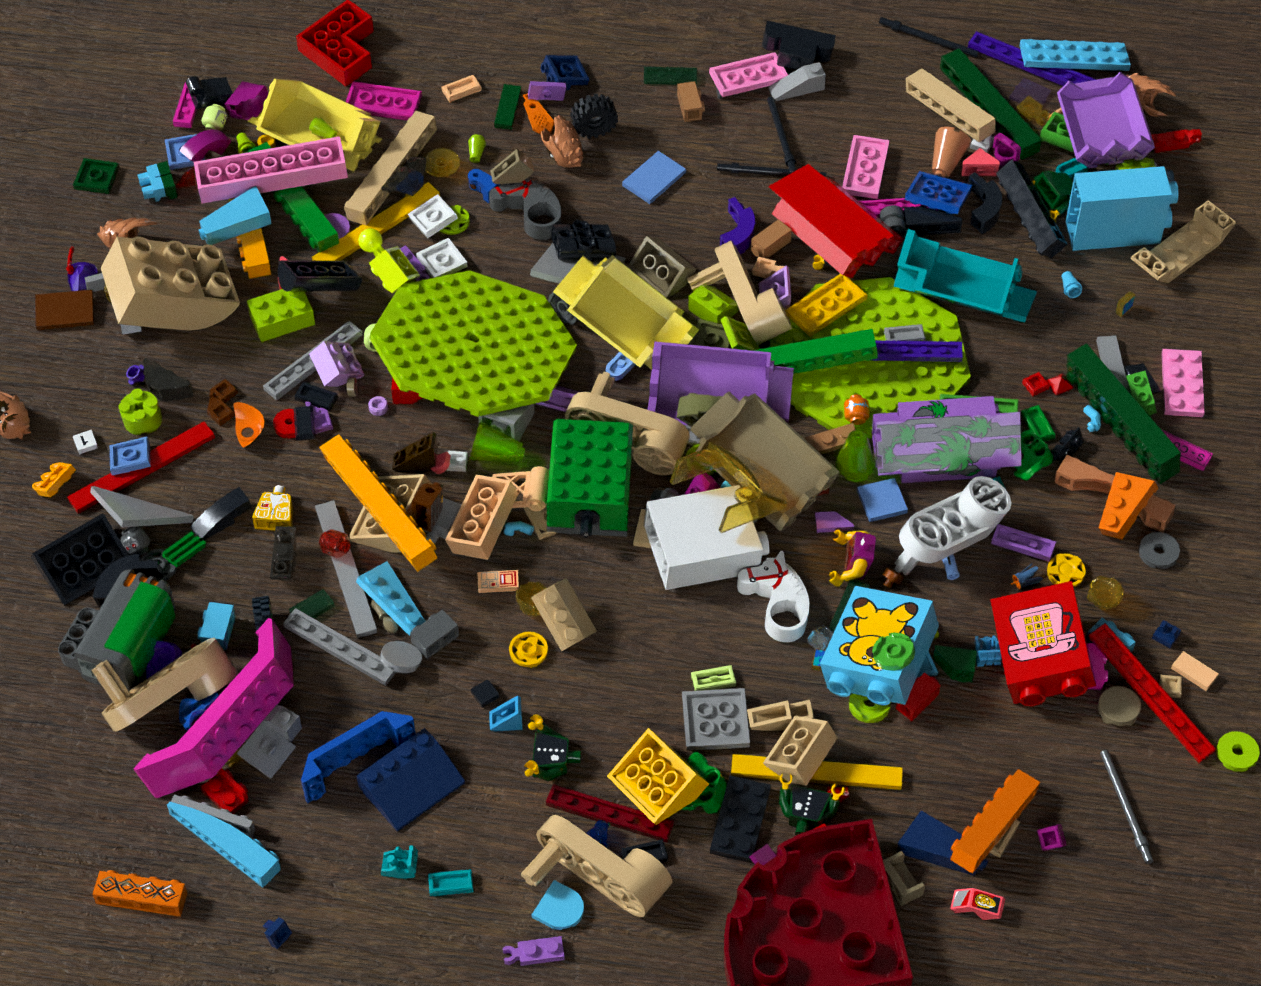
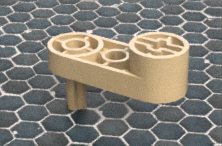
M732 240L715 248L719 263L687 278L694 292L701 285L709 286L726 277L742 317L757 345L793 329L774 288L757 294L749 272Z
M608 372L599 373L591 393L578 392L573 395L565 413L566 419L630 423L633 425L632 450L634 451L632 454L636 463L644 470L657 475H671L676 472L690 439L688 429L681 422L666 415L608 398L615 378L610 377Z
M216 638L200 643L130 691L126 688L108 660L99 663L91 670L113 701L102 712V715L115 732L137 721L186 687L194 698L199 701L217 692L238 675L237 669Z
M552 815L537 831L538 841L544 849L521 873V876L526 879L529 885L536 887L559 862L621 908L637 917H644L673 882L668 870L648 852L638 848L632 849L623 860L570 821L558 815Z

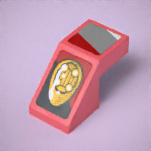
M975 888L958 889L954 891L950 909L954 913L974 912L982 920L1000 919L1005 898Z

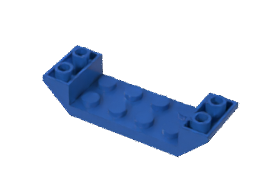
M381 711L310 752L301 778L306 802L318 800L326 793L323 777L329 776L334 770L348 765L358 756H364L377 745H383L389 738L398 747L414 736L416 732L413 717Z

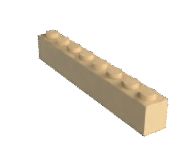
M415 111L408 119L406 125L399 131L397 137L390 143L388 149L381 155L379 161L372 167V170L363 179L358 189L354 191L353 196L345 203L344 210L347 220L363 225L369 223L436 132L435 116Z

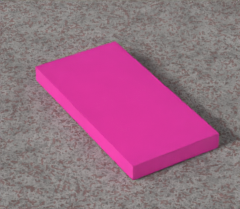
M352 82L346 102L371 113L372 116L408 121L414 112L418 110L422 91Z

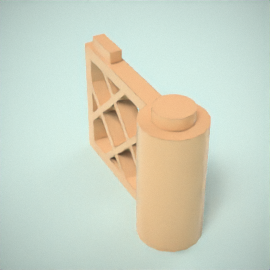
M538 466L526 472L493 474V478L512 481L517 493L523 495V501H515L512 508L528 507L532 511L545 509L549 469ZM526 478L521 486L518 487L515 484L519 479Z

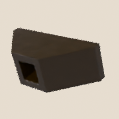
M432 432L394 453L392 470L423 473L434 467L438 452L436 433Z

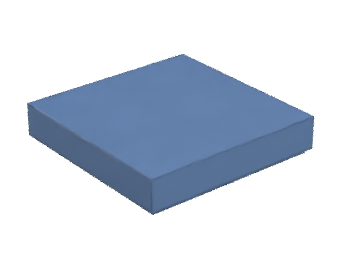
M197 134L165 139L170 170L194 166V162L190 161L179 150L189 139Z
M148 437L109 445L110 471L112 476L151 467L150 441Z
M895 478L857 487V493L869 522L908 512Z

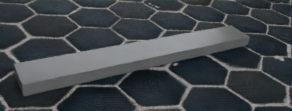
M330 501L316 505V513L329 552L331 553V559L357 638L377 633V628L365 592L356 583L359 574L335 502Z

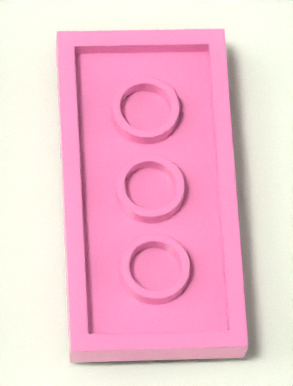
M776 52L711 67L709 70L722 97L771 86L788 75L784 67L777 65L778 56Z
M853 135L842 186L851 195L878 199L889 140Z
M1163 349L1164 415L1203 417L1204 394L1201 351Z

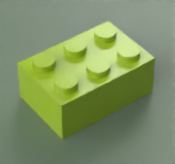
M281 289L247 300L249 315L261 342L315 325L313 310L305 292H286Z

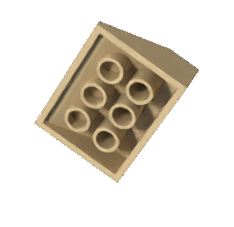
M425 474L379 476V483L383 482L389 490L388 494L392 493L396 497L397 505H402L408 513L407 517L412 516V500L424 483L433 485ZM363 506L348 540L391 553L401 552Z

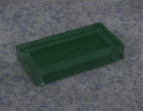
M322 589L291 607L289 613L291 614L296 608L308 616L316 618L335 607V604L325 590Z

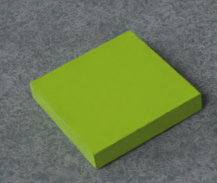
M727 316L721 319L732 349L750 351L760 349L745 323Z

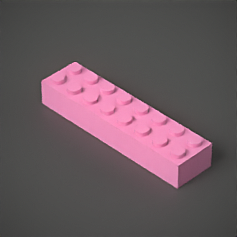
M340 136L194 162L201 204L237 198L255 186L259 193L348 178Z

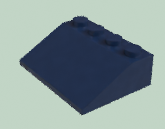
M426 728L357 775L359 789L397 832L465 784L463 777Z

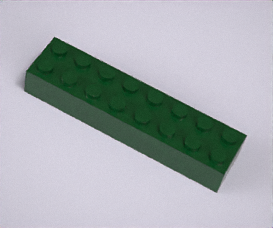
M1086 343L1069 353L1066 364V376L1071 384L1074 383L1078 387L1081 396L1086 397L1089 400L1090 406L1101 414L1102 420L1105 424H1109L1112 427L1115 436L1121 438L1127 450L1132 451L1136 455L1138 463L1148 469L1150 477L1156 479L1161 484L1180 472L1181 452Z

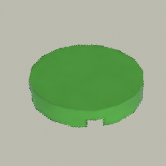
M893 632L889 633V636L880 637L875 642L872 650L876 664L880 668L890 671L903 669L912 662L915 656L912 640L903 633Z

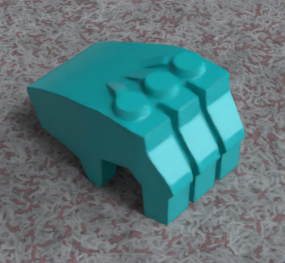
M410 845L409 850H402L398 846L395 850L384 852L381 876L400 879L414 878L416 876L418 849Z

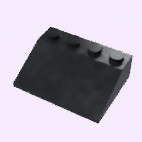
M104 513L35 551L32 553L31 558L41 575L65 606L94 589L102 572L113 562L129 556Z

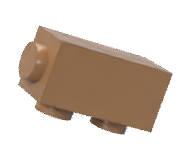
M695 81L677 84V97L684 122L702 120V112H705V105L703 101H700V88L696 87Z
M778 219L752 238V253L757 257L768 259L791 242L792 230Z

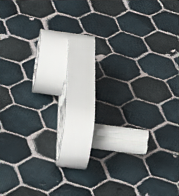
M975 477L963 491L913 514L900 530L899 539L904 551L895 562V570L898 573L902 572L904 575H908L919 561L929 564L938 562L989 536L1011 508L1012 502L1006 489L991 478Z

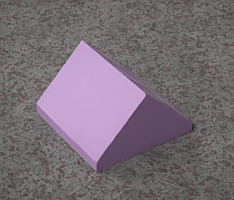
M788 266L783 267L759 283V294L774 288L785 310L791 305Z

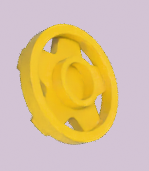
M1060 553L1055 555L1047 567L1048 578L1054 585L1075 579L1077 581L1073 582V586L1076 587L1082 583L1086 573L1082 560L1078 556ZM1053 576H1058L1060 582L1056 580Z
M523 632L516 635L510 642L509 654L515 664L533 668L542 663L547 657L548 645L540 634ZM528 637L526 641L521 640V638ZM538 640H540L544 646L538 645Z

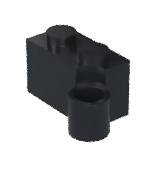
M193 76L186 80L195 109H206L213 104L223 107L233 94L226 77L200 80L199 77Z

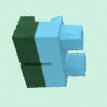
M167 161L147 166V172L138 174L140 186L150 184V186L142 187L144 199L155 198V201L158 202L160 198L169 196L170 199L178 198Z

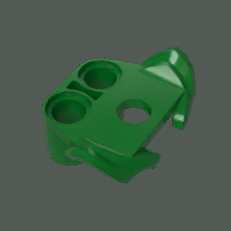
M1027 430L1021 433V453L1024 454V458L1021 460V466H1014L1017 469L1014 475L1027 481L1036 472L1041 470L1042 467L1050 465L1053 461V455L1047 444L1035 432Z
M694 752L686 762L709 785L695 801L681 810H695L696 806H701L706 813L713 814L721 807L727 783L717 768L709 766L707 759L702 754Z

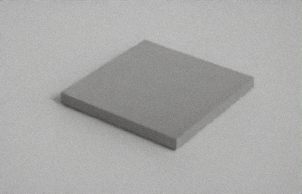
M552 243L531 269L530 276L560 284L578 262V259H558L554 244ZM615 256L619 261L625 264L624 257ZM594 259L592 263L597 265L603 259Z

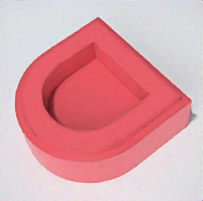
M448 452L438 454L436 465L431 470L436 474L444 473L449 467L451 455Z

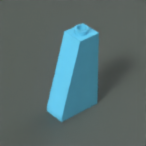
M255 186L200 220L201 229H198L202 240L205 239L207 244L213 245L270 225V213Z

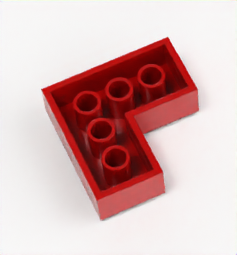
M346 0L296 36L298 51L344 86H348L372 68L370 53L357 44L374 32L372 16L350 0Z

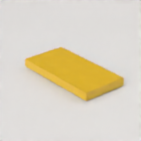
M839 274L785 311L788 317L811 337L867 300L868 295L848 277Z

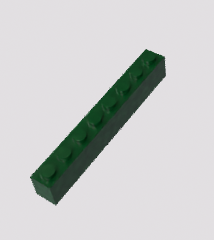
M956 49L941 56V71L969 101L995 118V131L998 134L1002 133L1021 147V160L1040 151V136L1021 118L1018 111L1011 107L1008 100L1002 97L998 89L993 87L988 78L979 71L978 67L969 60L966 54L960 49Z

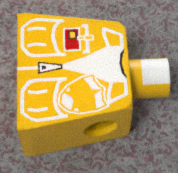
M277 485L274 487L273 493H262L252 516L255 529L292 532L293 504L291 495L285 494V487Z

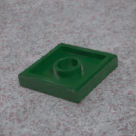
M84 158L73 183V188L109 194L120 168L119 163Z

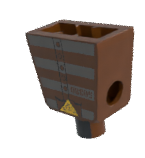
M437 482L433 483V485L424 483L413 498L412 518L417 524V529L421 527L424 531L432 532L443 508L444 487L442 484Z

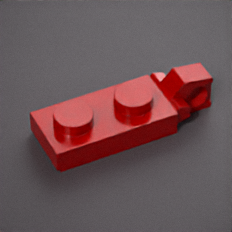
M1186 129L1153 134L1151 136L1155 146L1153 149L1154 153L1189 148L1195 142L1201 141L1202 133L1200 129H1192L1190 131Z

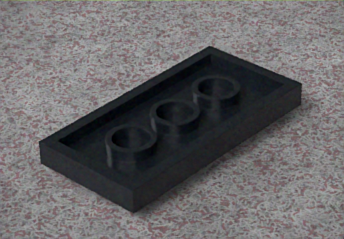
M729 776L710 847V854L752 863L749 857L755 853L771 791L770 784Z

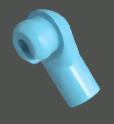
M1087 405L1083 410L1091 418V422L1087 424V429L1090 432L1098 431L1101 428L1100 413L1092 406Z
M522 521L508 522L505 524L503 532L505 535L513 536L514 531H520L531 536L534 526Z

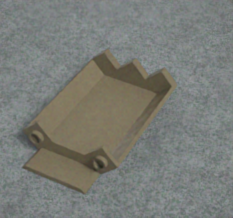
M727 392L690 429L700 439V445L696 452L731 486L740 485L744 498L746 500L753 499L756 509L780 532L791 526L797 520V515L802 510L806 511L816 501L817 495L822 490L826 491L840 473L755 393L748 397L744 396L739 401L731 392Z

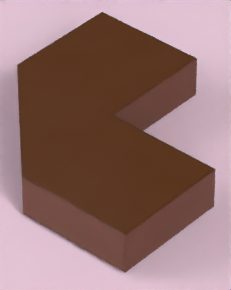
M226 379L211 388L209 393L207 413L219 426H222L235 416V412L226 402L236 396L238 391Z

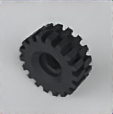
M594 94L593 97L587 95L586 99H579L580 103L576 102L574 107L571 108L570 116L577 134H580L583 138L587 136V139H591L592 136L598 138V135L603 137L606 135V132L610 133L612 131L611 128H615L616 123H618V115L614 103L610 97L607 96L605 98L603 94L598 97V94Z

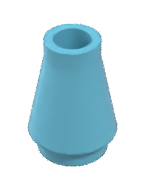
M1064 272L1061 276L1064 294L1069 298L1080 296L1082 285L1073 276L1072 272Z

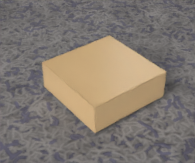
M1160 675L1159 685L1170 697L1181 698L1182 677Z

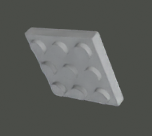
M745 688L682 692L686 751L750 747Z

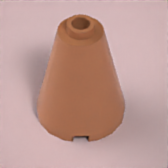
M941 127L935 134L932 173L934 175L948 178L970 147L971 139L969 135L961 130L958 133L954 131L953 127Z

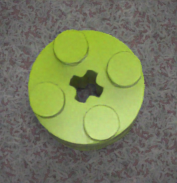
M134 389L119 404L123 424L126 430L134 435H141V433L150 434L157 430L162 423V414L158 400L148 391Z

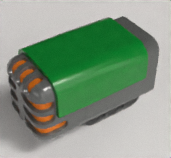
M130 569L122 571L100 610L87 607L78 612L58 647L62 663L69 668L78 670L86 681L102 686L91 670L99 663L108 660L126 688L130 691L134 683L138 684L143 677L149 661L154 656L156 642L164 640L175 619V603L170 585L165 580L157 581L156 577L153 576L146 578V575L141 572L135 574L134 570Z

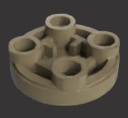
M1113 686L1101 694L1098 710L1103 722L1106 724L1118 726L1132 725L1140 714L1141 702L1137 694L1131 689L1123 686Z

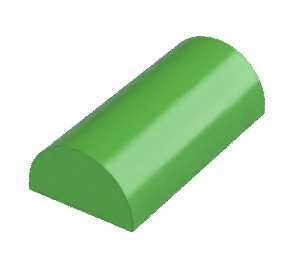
M1054 112L1041 130L1040 139L1043 142L1074 153L1064 116Z

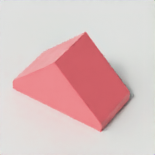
M979 148L963 161L961 176H969L974 172L979 176H997L996 173L999 171L1000 162Z

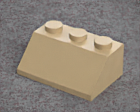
M567 578L531 597L561 652L597 632Z
M794 716L763 764L779 776L783 773L782 778L788 782L790 781L791 774L793 778L791 783L807 786L838 738L828 721Z

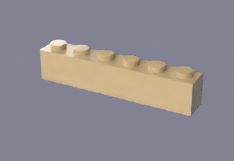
M921 68L906 78L907 93L976 141L981 142L995 133L996 121L992 115L973 104Z

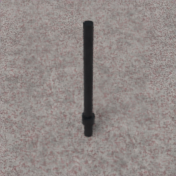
M883 17L879 20V24L890 27L893 31H902L953 50L960 49L964 54L975 58L979 55L977 50L903 25L900 21H892Z
M768 97L767 102L785 155L784 161L786 166L789 167L791 174L797 170L795 165L796 159L791 153L773 97Z
M717 163V171H729L731 174H739V172L787 176L790 174L789 169L739 165V163ZM819 172V173L822 174L823 176H826V173H827V172Z

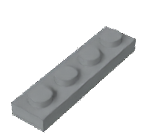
M174 795L171 800L173 803L212 815L251 838L255 833L254 823L247 816H237L229 810H219L213 808L208 803L195 802L187 796L180 797Z

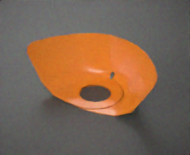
M235 402L236 435L241 446L245 448L261 436L264 429V417L255 407ZM245 428H251L254 434L251 437H244L241 432Z

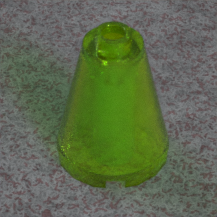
M479 422L470 460L518 462L519 459H523L526 448L522 447L523 443L484 422Z
M854 430L849 433L835 461V467L840 472L839 475H843L848 481H863L874 471L875 461L868 436L861 430Z

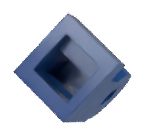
M473 169L468 173L469 187L474 191L482 193L483 200L490 203V190L500 186V184H494L492 176L480 169Z

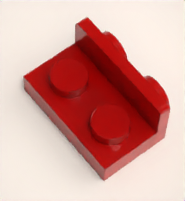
M221 768L214 777L201 786L202 792L220 809L229 810L232 814L249 802L247 788L241 782L237 783L228 769L223 770Z

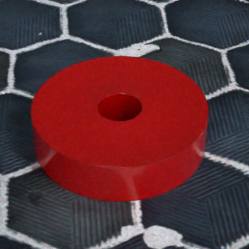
M294 409L282 410L273 419L274 430L282 438H295Z

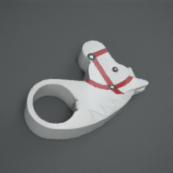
M780 551L776 558H767L758 567L742 569L738 574V592L743 595L757 593L759 596L770 598L765 617V629L768 635L780 642L798 640L806 629L809 615V597L796 571L785 563L784 552ZM789 611L794 613L800 620V623L792 627H783L776 624L771 617L777 613Z

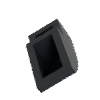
M238 487L210 506L196 519L190 528L196 536L200 537V541L206 540L235 523L234 518L251 509L250 500L242 489Z

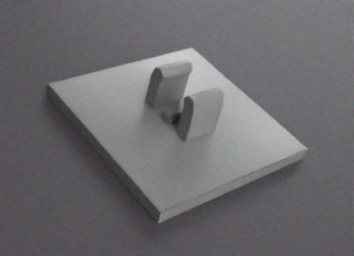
M261 722L238 751L237 755L271 779L296 746L264 722Z

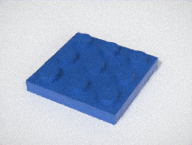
M919 171L907 190L904 200L910 201L912 204L925 205L930 209H940L948 214H958L971 192L972 185Z

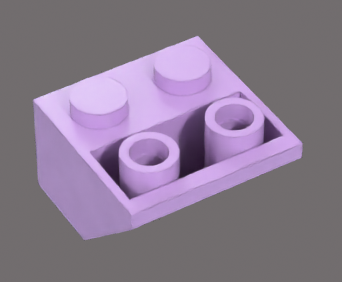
M323 341L309 353L324 386L338 387L346 384L348 378L359 379L364 376L361 364L358 362L354 350L349 343Z

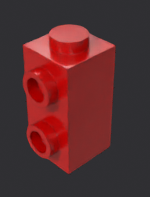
M924 672L920 677L916 678L906 704L897 703L896 710L913 721L939 695L941 684H939L936 678Z

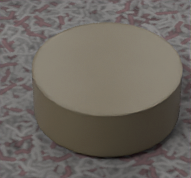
M348 378L346 383L347 394L349 397H357V379Z

